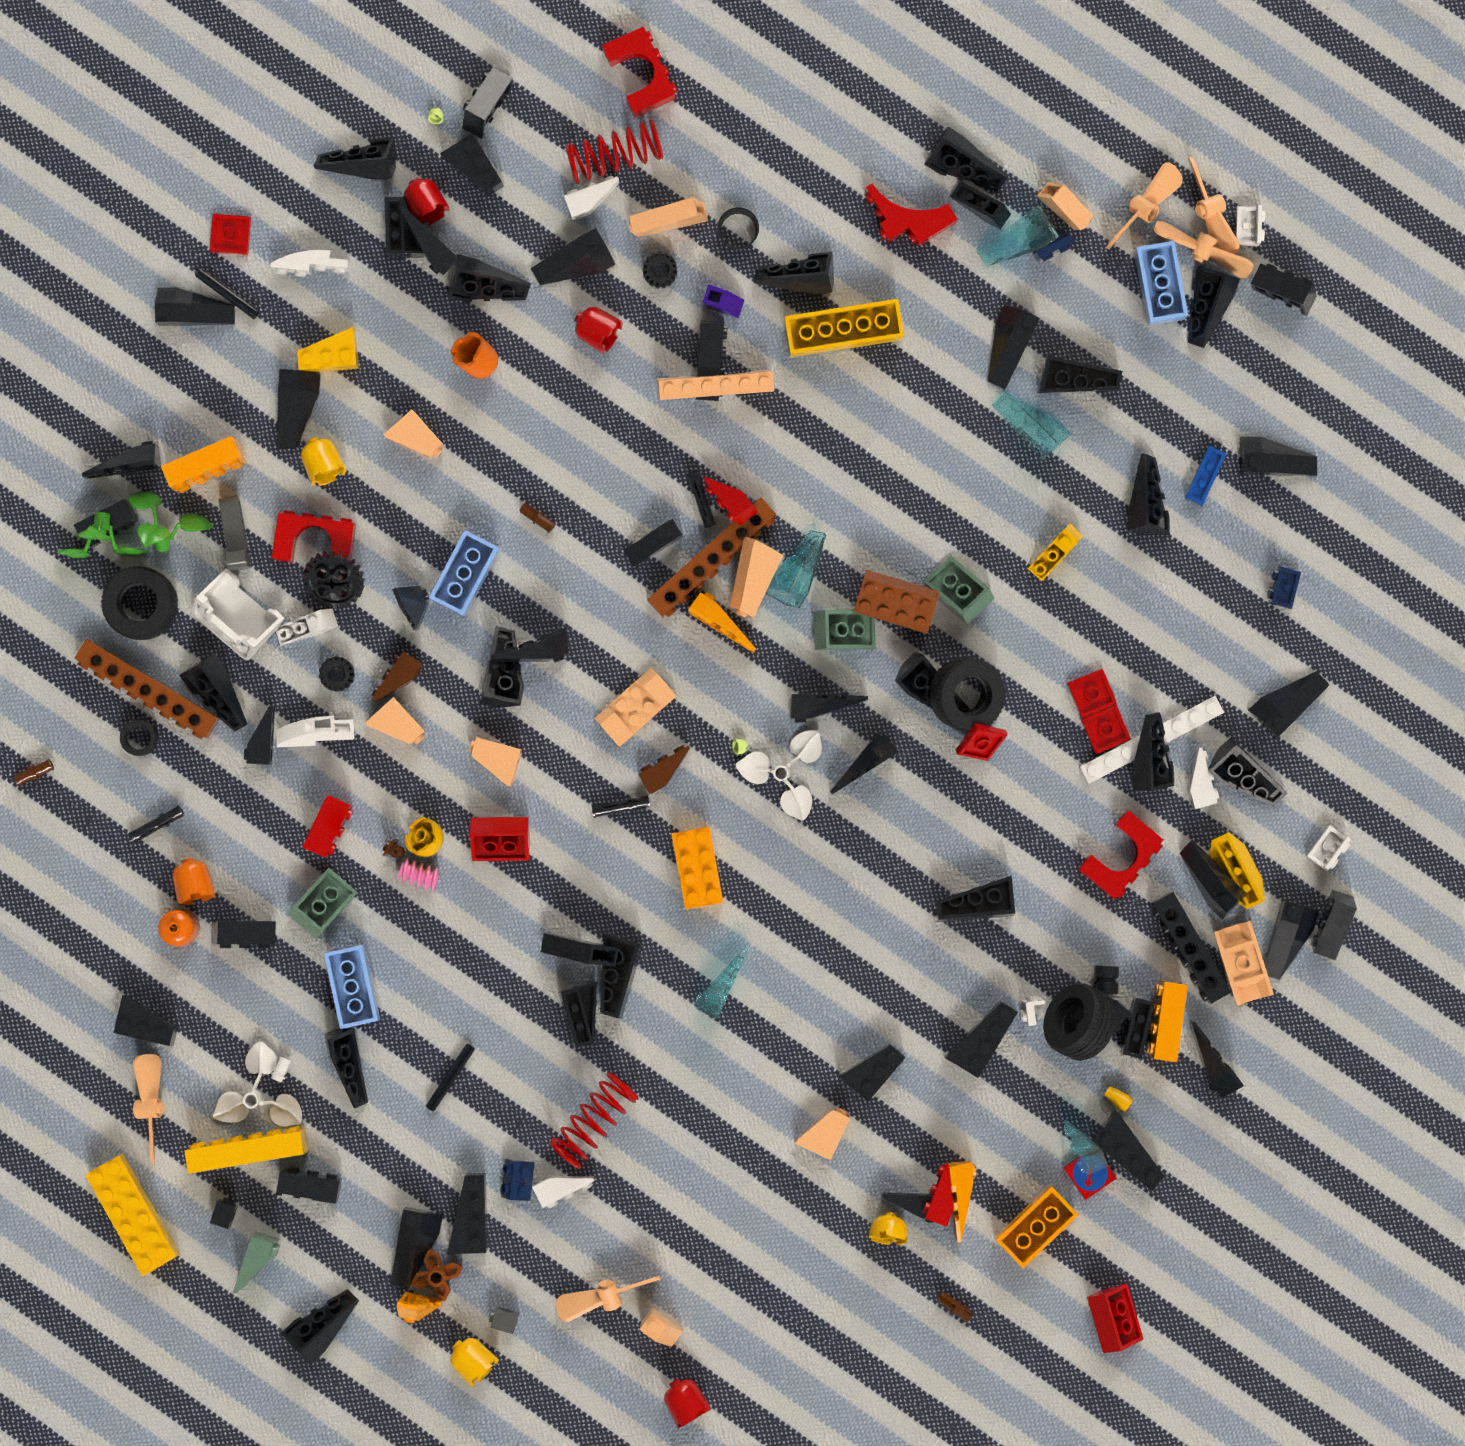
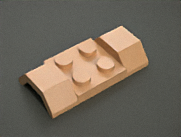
M650 668L594 719L620 747L669 704L676 695L661 677Z
M1251 921L1238 923L1215 931L1214 936L1236 1006L1274 995Z

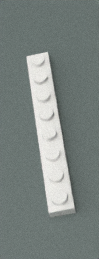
M1216 696L1164 722L1165 735L1163 738L1165 744L1223 714L1224 711ZM1140 735L1080 766L1079 768L1087 783L1090 784L1135 760Z

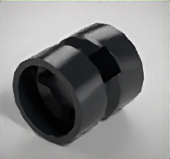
M1094 966V977L1097 980L1094 981L1093 987L1104 994H1118L1119 983L1116 982V979L1119 978V967Z

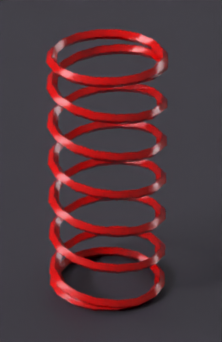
M650 119L649 124L658 154L644 123L640 122L639 124L644 158L631 129L626 126L625 133L630 162L617 133L612 130L611 138L616 166L600 134L597 136L601 169L587 139L584 138L583 140L587 173L574 144L571 142L569 145L566 144L565 148L576 184H579L574 155L584 177L588 181L591 179L588 151L598 173L604 177L605 162L602 147L612 169L617 173L619 171L617 145L626 165L631 169L634 165L631 141L640 161L646 165L648 157L645 137L654 157L659 161L660 159L663 160V152L654 121Z
M610 1072L606 1073L607 1077L620 1089L606 1081H599L601 1090L610 1100L598 1093L590 1092L589 1097L600 1111L587 1104H580V1110L589 1122L577 1115H571L570 1120L579 1133L569 1127L562 1126L560 1128L561 1133L568 1143L558 1138H551V1141H549V1145L562 1158L578 1169H581V1164L556 1142L572 1150L584 1160H588V1157L575 1145L564 1130L579 1137L594 1149H598V1146L578 1126L574 1119L586 1124L603 1137H607V1134L583 1107L596 1113L613 1126H617L616 1121L599 1105L593 1096L603 1100L622 1114H626V1110L609 1094L603 1085L613 1089L632 1103H636V1100H639L638 1095Z

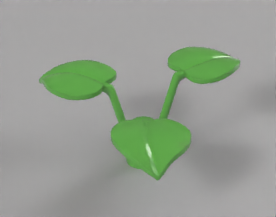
M141 491L129 496V503L137 509L151 508L153 511L155 525L143 524L137 529L139 540L145 548L154 544L155 550L159 552L168 551L170 549V540H174L179 527L188 532L213 528L212 523L203 516L185 514L179 517V523L176 524L170 534L166 528L158 526L155 506L161 505L162 501L157 494Z
M96 512L94 524L85 531L78 533V537L88 539L85 548L81 550L58 549L57 553L72 558L90 557V553L86 552L91 540L96 539L101 541L111 540L114 549L113 553L125 557L142 556L148 553L149 549L143 551L130 547H118L112 531L113 526L110 525V514Z

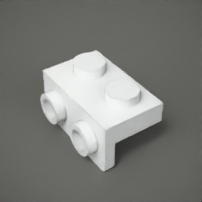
M1262 205L1257 207L1237 206L1235 237L1239 242V246H1259L1261 241H1264L1265 231L1262 229V222L1265 221V211H1262Z
M1328 825L1307 854V857L1324 870L1333 869L1339 861L1337 857L1340 853H1345L1349 848L1350 844L1348 842L1350 838L1348 836L1345 837L1331 825Z
M1040 996L1026 997V1001H1022L1023 1009L1020 1010L1021 1021L1025 1022L1028 1026L1036 1025L1034 1005L1045 1004V1000L1040 999Z

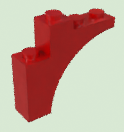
M873 183L865 189L866 194L864 196L869 204L873 203L876 210L874 212L878 219H883L879 224L880 229L878 232L883 240L886 239L888 243L909 232L907 234L912 244L916 243L919 247L952 227L958 221L948 203L935 209L913 210L889 201L875 188Z

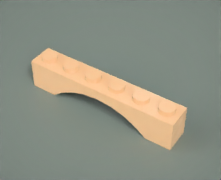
M770 370L718 376L656 378L657 398L660 400L774 391L773 372Z

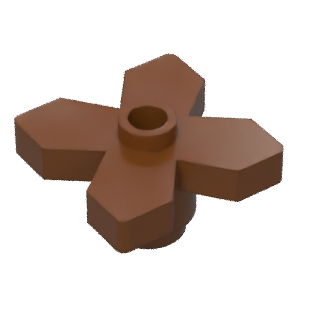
M429 1249L424 1257L428 1270L417 1272L411 1284L420 1289L431 1285L433 1286L435 1297L446 1301L451 1291L447 1280L458 1278L463 1266L455 1261L442 1265L440 1253ZM434 1273H440L441 1276L437 1278L434 1276Z

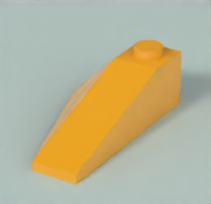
M700 592L690 606L688 613L754 653L756 648L719 604L714 601L715 597L707 592L705 594Z
M971 1161L948 1163L957 1243L962 1241L974 1182L973 1177H976L975 1165H971Z
M405 1292L397 1302L398 1315L400 1318H403V1321L414 1323L440 1307L443 1300Z

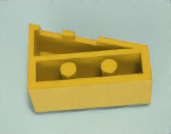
M353 327L297 351L300 371L315 373L359 369L356 331Z

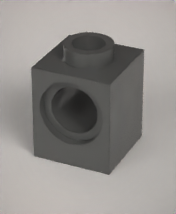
M497 1306L496 1311L492 1310L489 1322H492L491 1328L513 1334L519 1312Z

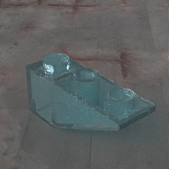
M1064 1120L1065 1126H1062L1066 1138L1070 1136L1073 1142L1070 1144L1073 1154H1078L1080 1162L1077 1164L1081 1173L1085 1172L1089 1176L1108 1168L1101 1148L1069 1121Z

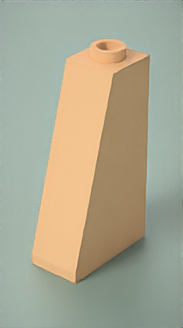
M692 197L629 216V229L633 235L642 237L706 222L708 217L704 202Z
M745 537L743 540L730 607L736 610L735 613L744 618L747 615L755 616L783 557L779 552L749 537Z

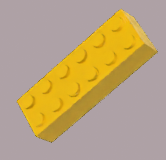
M898 299L785 316L784 318L790 358L901 341L904 338Z
M300 1125L288 1127L284 1132H281V1129H274L266 1132V1135H262V1132H256L247 1135V1138H243L242 1135L233 1136L225 1142L221 1138L212 1140L207 1145H205L204 1141L189 1145L190 1148L185 1150L188 1174L303 1155L309 1151L306 1129H300Z
M124 1154L113 1158L85 1175L142 1276L180 1255Z

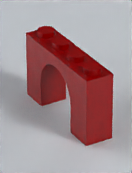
M644 26L602 45L610 67L630 58H641L646 60L654 70V77L647 87L626 96L634 118L675 100V93H677L674 82L670 83L667 78L669 72L666 65L662 66L660 63L661 55L658 48H653L652 35L650 31H645Z
M284 510L283 513H278L272 559L293 563L296 541L299 535L306 529L317 527L324 529L331 538V551L334 550L335 555L342 552V557L349 555L348 560L351 561L356 524L352 523V519L340 518V521H336L331 516L322 515L321 518H314V514L303 513L302 516L295 515L293 511Z
M1129 810L1124 812L1114 826L1133 842L1135 846V859L1133 863L1123 871H1113L1103 865L1093 855H1089L1077 869L1112 899L1117 897L1120 899L1126 892V885L1129 882L1132 884L1139 876L1137 872L1140 868L1145 869L1151 862L1150 856L1153 853L1157 854L1163 847L1161 843L1164 839Z

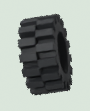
M653 253L651 257H647L646 262L643 264V275L646 282L657 289L659 287L664 289L666 286H671V283L677 277L676 262L667 253ZM656 264H664L667 267L668 271L664 277H656L653 274V267Z
M334 656L326 659L321 664L319 678L320 682L327 689L335 692L344 691L353 683V678L355 677L354 668L346 659ZM334 667H341L344 671L342 680L337 682L331 680L330 670Z

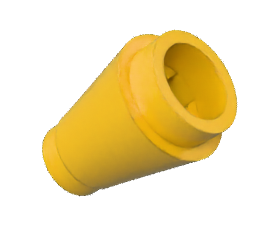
M1112 1086L1104 1094L1119 1111L1122 1110L1123 1112H1126L1134 1101L1130 1098L1131 1095Z

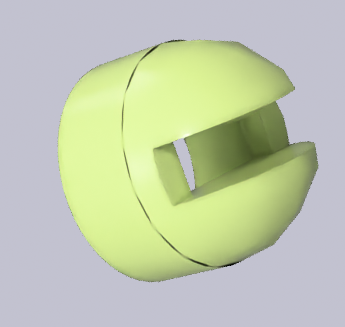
M432 108L428 113V121L432 124L442 123L443 111L440 108Z
M733 740L732 749L735 755L743 754L747 751L748 744L745 740Z

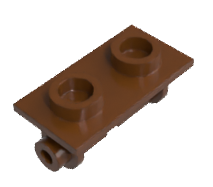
M397 839L388 840L382 849L385 851L383 856L390 855L394 858L404 857L405 850L397 844L399 841Z

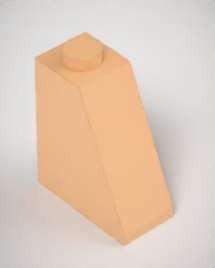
M1048 182L1037 195L1046 206L1073 229H1085L1093 218V215L1063 184Z
M413 410L409 411L383 434L387 440L427 458L437 457L443 451L442 447H444L443 443Z
M394 697L365 722L367 726L411 745L414 743L417 745L425 738L423 734L426 731Z
M477 737L475 741L472 740L469 751L472 752L471 756L504 784L512 787L522 750Z
M837 1107V1110L832 1108L796 1139L795 1144L831 1160L850 1120V1116H847L848 1112Z
M653 1307L640 1325V1331L652 1340L671 1347L683 1332L682 1329Z

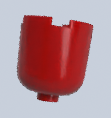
M415 178L411 180L403 193L409 212L422 224L428 222L429 225H432L445 217V211L450 210L437 185L430 179Z
M589 307L583 312H579L574 320L576 322L575 333L577 337L602 354L612 348L618 338L615 336L617 330H622L623 327L621 320L597 307Z
M679 1378L669 1384L671 1388L664 1394L665 1405L678 1429L712 1409L697 1384L690 1379L680 1381Z

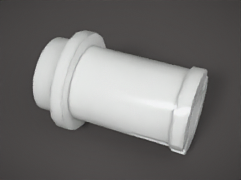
M279 1057L274 1072H271V1078L282 1082L283 1079L285 1080L284 1076L291 1061Z

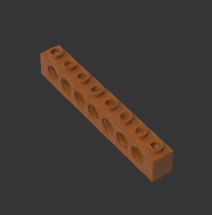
M761 497L753 504L758 512L754 516H758L761 519L759 525H752L750 519L740 526L734 521L647 599L662 618L665 616L669 618L676 612L675 607L679 603L683 605L691 598L689 596L690 593L694 590L698 592L705 585L703 582L708 577L712 579L719 573L717 569L721 565L727 566L733 560L731 556L736 552L741 553L744 538L736 536L737 530L744 529L747 532L746 537L757 539L762 534L760 532L765 526L769 528L776 521L774 519L776 513ZM724 542H731L733 548L730 551H724L722 544ZM715 554L718 556L719 560L716 564L708 562L707 559L710 555ZM697 567L703 568L705 571L704 575L701 577L695 576L693 573L694 569ZM682 580H688L690 587L683 590L679 587V583ZM674 593L676 595L675 601L672 603L665 600L666 594Z
M86 639L74 658L79 661L77 665L85 670H88V668L94 670V675L102 680L107 678L111 681L110 685L118 690L121 687L127 690L126 694L136 700L139 697L144 701L143 705L152 710L155 707L160 710L159 714L169 720L172 717L177 720L175 724L183 729H186V727L193 730L192 734L199 739L203 737L209 738L220 718L91 640ZM96 656H100L102 660L98 666H95L93 663V659ZM116 665L118 672L116 675L111 676L109 670L112 666ZM132 675L134 677V683L128 686L126 684V678ZM149 685L151 691L148 695L144 696L142 689L144 686ZM165 695L167 702L161 706L158 699L160 696ZM178 705H182L183 713L177 716L175 708ZM194 715H198L200 718L197 725L191 723V718Z

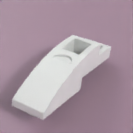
M309 250L282 257L272 262L271 268L273 271H276V274L287 275V272L294 273L295 276L306 277V274L311 275L312 267L316 271L332 269L335 273L343 274L345 271H350L351 264L349 260L333 259V254L330 250Z
M334 716L300 720L276 730L277 747L316 746L315 741L354 739L353 720H334Z

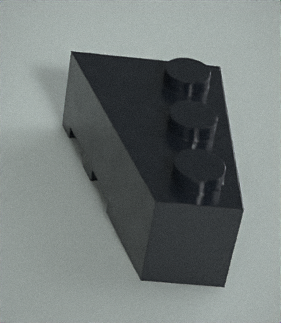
M473 133L440 153L444 161L467 178L487 197L504 187L500 177Z
M1260 263L1251 282L1253 290L1273 300L1279 299L1286 302L1285 306L1289 308L1294 305L1302 309V314L1306 316L1317 297L1311 280L1305 277L1297 278L1293 273L1286 270L1284 272L1279 271L1272 264L1264 265Z
M1331 890L1323 916L1318 923L1317 934H1314L1311 940L1313 953L1336 960L1357 910L1354 897Z
M212 920L211 943L220 944L219 948H231V944H239V948H251V945H258V948H270V945H275L276 921Z
M598 982L558 992L573 1048L593 1044L595 1041Z
M289 1166L288 1169L285 1168L279 1174L276 1195L282 1196V1194L292 1195L293 1198L300 1199V1197L313 1201L336 1204L339 1199L342 1179L338 1178L337 1174L327 1173L325 1176L319 1175V1171L308 1169L307 1172L300 1171L299 1167Z

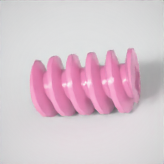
M406 858L402 863L397 876V880L402 876V882L404 883L409 879L410 885L417 881V887H421L424 883L425 890L431 886L432 892H434L439 879L438 868L431 872L430 865L426 869H423V863L416 867L415 860L410 865L409 858Z

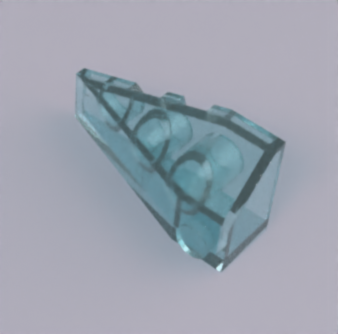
M1037 205L977 250V253L986 266L989 267L1043 249L1060 236L1045 209Z
M1007 392L992 404L995 410L1043 461L1072 435L1059 420Z
M811 530L795 547L796 551L790 558L786 556L783 560L784 564L775 572L765 594L786 606L800 608L810 591L826 534Z
M745 946L704 990L703 994H698L694 1003L698 1005L697 1010L718 1019L749 947Z

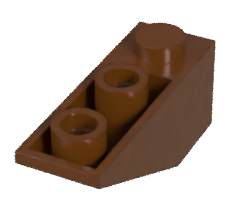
M402 652V654L398 653L392 662L394 666L391 671L388 669L383 675L382 679L384 681L381 686L377 685L371 695L374 697L372 700L378 702L413 682L424 665L405 652Z
M681 745L673 750L675 754L669 757L666 754L657 759L658 763L651 766L648 764L640 769L642 773L638 775L650 795L667 786L690 750L689 746L684 747V745Z

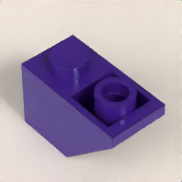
M708 284L702 307L739 319L745 300L727 290Z

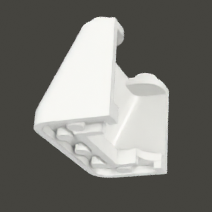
M227 568L195 598L192 607V613L196 619L244 660H249L284 620L282 614L277 609L264 610L239 588V577Z

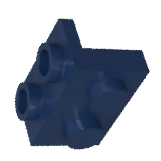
M1061 228L1031 243L1029 247L1037 262L1040 260L1045 262L1053 258V254L1059 251L1064 253L1071 249L1070 246L1074 241L1071 235L1067 236L1064 229Z
M1282 565L1274 569L1272 574V580H1274L1273 588L1270 587L1267 594L1268 604L1292 609L1301 572L1285 568Z
M505 1159L503 1183L500 1187L502 1198L530 1201L535 1162Z

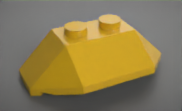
M1229 832L1211 841L1209 857L1247 893L1238 904L1249 909L1264 902L1263 879L1245 844Z

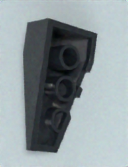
M1003 306L995 323L988 376L989 383L1004 390L1006 389L1040 320L1039 317L1022 309Z
M566 629L543 635L541 638L536 639L537 641L535 642L529 640L520 644L517 648L514 646L491 654L487 657V661L549 662L553 660L554 663L560 662L569 653Z
M1189 1022L1207 1080L1211 1085L1209 1089L1214 1096L1218 1095L1223 1098L1242 1088L1244 1085L1229 1064L1223 1063L1221 1054L1214 1047H1211L1210 1040L1196 1022Z
M347 1289L328 1300L325 1306L319 1309H312L311 1314L306 1317L295 1319L280 1334L311 1366L326 1351L359 1300Z

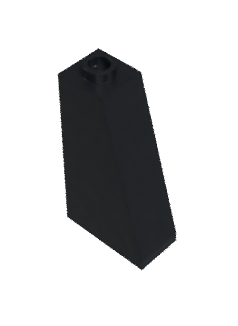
M544 933L540 952L587 964L616 967L619 948Z

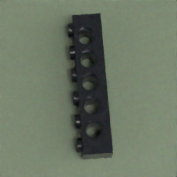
M1169 892L1151 902L1153 907L1150 909L1155 918L1159 917L1162 922L1160 925L1165 935L1169 934L1172 939L1170 944L1175 952L1178 951L1181 958L1179 960L1183 967H1188L1191 972L1189 977L1194 985L1197 984L1201 990L1199 995L1202 1000L1212 1004L1230 994V989L1174 892ZM1169 909L1174 912V918L1170 921L1165 917V913ZM1178 926L1184 929V934L1181 937L1175 935V929ZM1188 943H1191L1194 947L1191 954H1187L1184 949ZM1197 960L1203 962V968L1200 971L1194 968V963ZM1206 977L1212 978L1213 984L1211 987L1207 988L1204 985Z

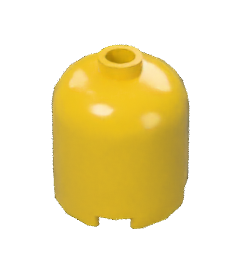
M312 438L308 440V444L301 451V459L312 486L315 483H318L319 486L329 484L336 480L335 476L340 473L344 475L347 471L334 443L329 439Z
M468 1338L463 1342L458 1340L453 1345L452 1349L454 1351L450 1356L451 1366L471 1388L475 1387L474 1382L476 1380L480 1382L492 1370L493 1362L495 1364L499 1362V1359L475 1338Z

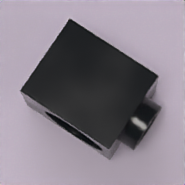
M226 1197L223 1200L219 1199L214 1208L210 1223L229 1229L238 1205L234 1204L235 1201Z

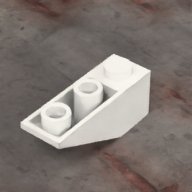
M609 176L604 178L601 183L596 184L593 182L587 184L584 189L579 191L578 189L568 191L564 198L572 221L591 215L618 186L619 178Z
M333 608L324 609L283 624L276 629L280 646L334 629L338 627Z
M1202 748L1196 749L1187 791L1192 809L1218 803L1217 799H1219L1217 788H1213L1212 785L1214 776L1208 771L1206 763L1209 762L1208 755Z
M550 1176L533 1185L532 1188L542 1208L547 1206L549 1209L559 1204L557 1200L563 1197L567 1200L576 1195V1190L582 1188L584 1191L593 1186L592 1182L595 1181L594 1176Z

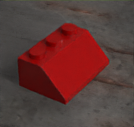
M327 795L302 848L326 858L329 855L332 856L337 847L335 845L337 838H341L345 831L343 825L346 820H350L353 814V810H351L353 805L334 796Z
M529 817L471 818L470 844L472 861H530Z
M1127 1283L1098 1291L1087 1297L1103 1353L1123 1351L1144 1340Z

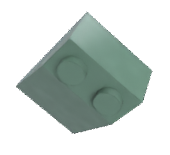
M952 556L924 581L930 589L940 591L939 599L967 625L995 599L990 588Z
M822 610L813 612L815 650L876 649L875 618L856 613L854 610Z
M328 868L291 908L288 915L317 939L358 892L333 870Z
M259 1232L251 1236L233 1293L237 1294L272 1258L277 1256L280 1249L278 1238Z

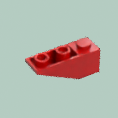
M707 477L704 478L707 484L705 489L711 496L715 494L717 497L716 503L721 509L726 508L728 512L725 514L731 522L736 521L740 526L758 513L743 491Z
M944 1162V1165H940L936 1174L939 1177L936 1184H932L929 1192L932 1195L930 1202L925 1203L922 1213H925V1219L947 1227L954 1206L949 1165Z

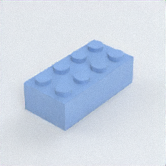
M1175 241L1137 247L1134 251L1147 326L1185 320L1188 316Z
M464 530L429 598L466 617L500 551L499 547Z
M365 945L324 953L340 1029L381 1020Z

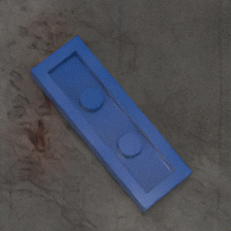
M1208 446L1185 499L1203 506L1227 453Z

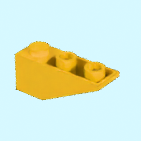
M1069 523L1028 569L1043 581L1082 539L1083 535Z

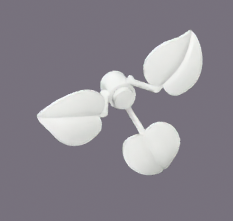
M815 730L804 731L792 739L790 751L797 756L786 766L780 765L774 770L769 769L771 765L770 759L762 752H752L736 763L740 774L751 783H765L769 778L768 772L773 773L776 780L784 781L791 790L785 791L780 799L781 807L785 813L801 821L805 820L810 813L812 796L805 786L801 785L794 789L788 781L791 775L789 767L799 758L805 763H811L820 757L822 752L820 732Z
M264 1042L256 1043L249 1050L245 1060L248 1072L251 1074L258 1073L252 1091L247 1093L244 1098L234 1091L224 1093L218 1100L213 1118L222 1122L236 1123L247 1117L249 1113L248 1108H255L258 1104L261 1106L272 1104L269 1115L275 1124L279 1126L300 1124L302 1122V1110L298 1101L293 1096L280 1094L276 1102L263 1101L261 1093L256 1090L262 1073L270 1074L277 1065V1057L274 1051Z

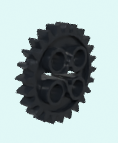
M334 550L331 551L330 555L324 551L322 556L317 553L315 558L311 557L305 566L302 581L305 582L303 588L308 589L307 595L313 594L312 600L319 599L318 605L324 602L326 608L331 604L333 609H336L337 605L343 609L345 604L350 607L352 602L356 603L365 587L363 585L365 578H362L364 571H359L361 566L354 565L355 559L349 561V555L342 557V552L335 555Z

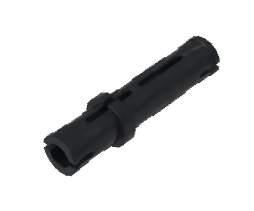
M698 470L687 473L686 475L692 489L691 494H694L704 528L716 525L705 494L706 489L705 486H702Z
M646 795L633 799L628 797L627 800L592 806L593 817L596 818L627 811L631 813L637 809L650 808L649 796Z
M178 805L166 813H160L159 817L129 832L128 836L135 844L157 830L170 826V823L184 817V812Z

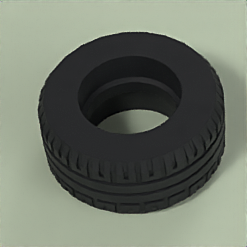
M144 566L128 567L115 573L116 575H113L109 582H107L106 587H104L101 597V608L108 625L122 636L134 640H150L167 631L170 625L173 624L178 611L177 594L172 583L163 574ZM139 585L152 589L157 598V606L154 613L144 621L130 619L123 610V600L126 593L131 588Z
M959 657L946 662L945 665L938 669L931 681L932 684H930L929 700L931 701L930 705L932 710H934V714L942 723L954 729L969 732L975 723L990 726V724L997 720V717L1002 712L1001 710L1004 708L1006 688H1004L1005 683H1003L1002 676L996 668L979 659ZM969 676L974 677L980 685V699L973 709L961 712L954 700L956 687L963 679Z
M1076 983L1067 986L1055 995L1046 1010L1043 1022L1045 1039L1053 1050L1073 1060L1082 1061L1099 1054L1109 1043L1116 1026V1010L1108 995L1090 985ZM1082 1015H1083V1019H1082L1080 1025H1079V1026L1077 1027V1029H1076L1077 1023H1078L1079 1019H1080V1018L1082 1017Z

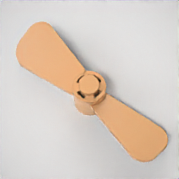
M1189 157L1191 169L1204 198L1197 202L1195 207L1196 214L1200 218L1205 219L1208 235L1218 240L1215 248L1236 254L1239 250V242L1221 214L1226 210V202L1220 194L1208 198L1193 157Z
M1169 162L1164 163L1144 195H1138L1131 199L1129 211L1135 215L1106 247L1107 249H1110L1137 217L1148 223L1155 220L1159 213V206L1157 205L1175 192L1182 184V175L1175 165Z
M1157 221L1153 230L1159 236L1192 248L1190 254L1193 255L1192 259L1197 262L1203 263V261L1210 259L1240 278L1249 277L1254 268L1250 260L1215 248L1218 240L1201 232L1196 240L1164 221Z
M144 1054L137 1056L133 1061L141 1100L134 1102L133 1113L137 1119L149 1120L151 1163H155L153 1118H160L165 1111L164 1103L158 1098L162 1061L156 1054Z
M657 1276L620 1289L616 1288L614 1281L606 1279L601 1281L595 1290L563 1294L556 1301L558 1317L563 1322H569L601 1305L605 1311L615 1310L622 1305L619 1293L661 1280V1277Z

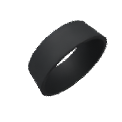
M741 207L731 208L724 212L718 221V235L726 246L736 250L745 249L756 240L759 233V223L756 216L750 210ZM743 214L753 221L755 236L748 245L734 247L724 241L721 228L723 222L729 216Z

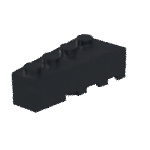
M701 321L697 377L724 375L725 366H721L722 358H726V347H723V339H727L728 328H724L725 322ZM723 395L696 397V400L719 401V397H723Z
M1047 355L1038 394L1119 390L1123 371Z
M1012 875L937 900L935 903L937 923L1014 916L1015 903Z
M603 933V944L618 947L619 950L616 967L602 965L600 1013L622 1019L643 944Z
M999 1001L944 1058L979 1078L1018 1011Z
M1114 1110L1090 1138V1140L1149 1190L1153 1191L1165 1177L1118 1111Z
M467 1173L464 1177L447 1254H476L488 1251L486 1173Z

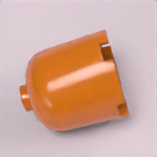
M468 332L467 336L462 339L458 338L451 349V355H453L452 362L475 379L487 378L497 369L498 354L479 334Z
M193 858L182 860V864L178 865L172 873L179 906L193 905V900L202 899V902L214 898L215 890L207 865L201 861H193Z
M183 908L170 910L165 913L158 924V933L161 939L168 945L176 947L188 946L198 937L200 931V923L195 914Z

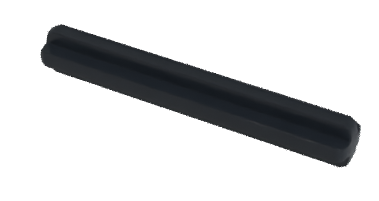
M202 268L196 271V278L252 319L258 317L260 311Z
M467 1043L426 1104L430 1111L436 1110L475 1050L472 1045Z

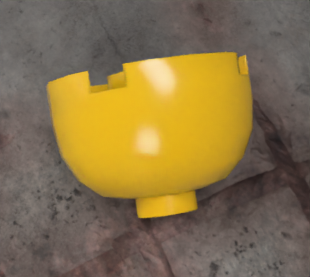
M421 817L409 826L411 830L408 835H405V845L410 852L420 857H429L440 850L444 841V834L440 825L431 819Z
M886 1212L885 1215L877 1217L871 1223L869 1238L881 1244L890 1245V1242H896V1245H904L907 1243L908 1229L905 1222L901 1218L896 1217V1213Z

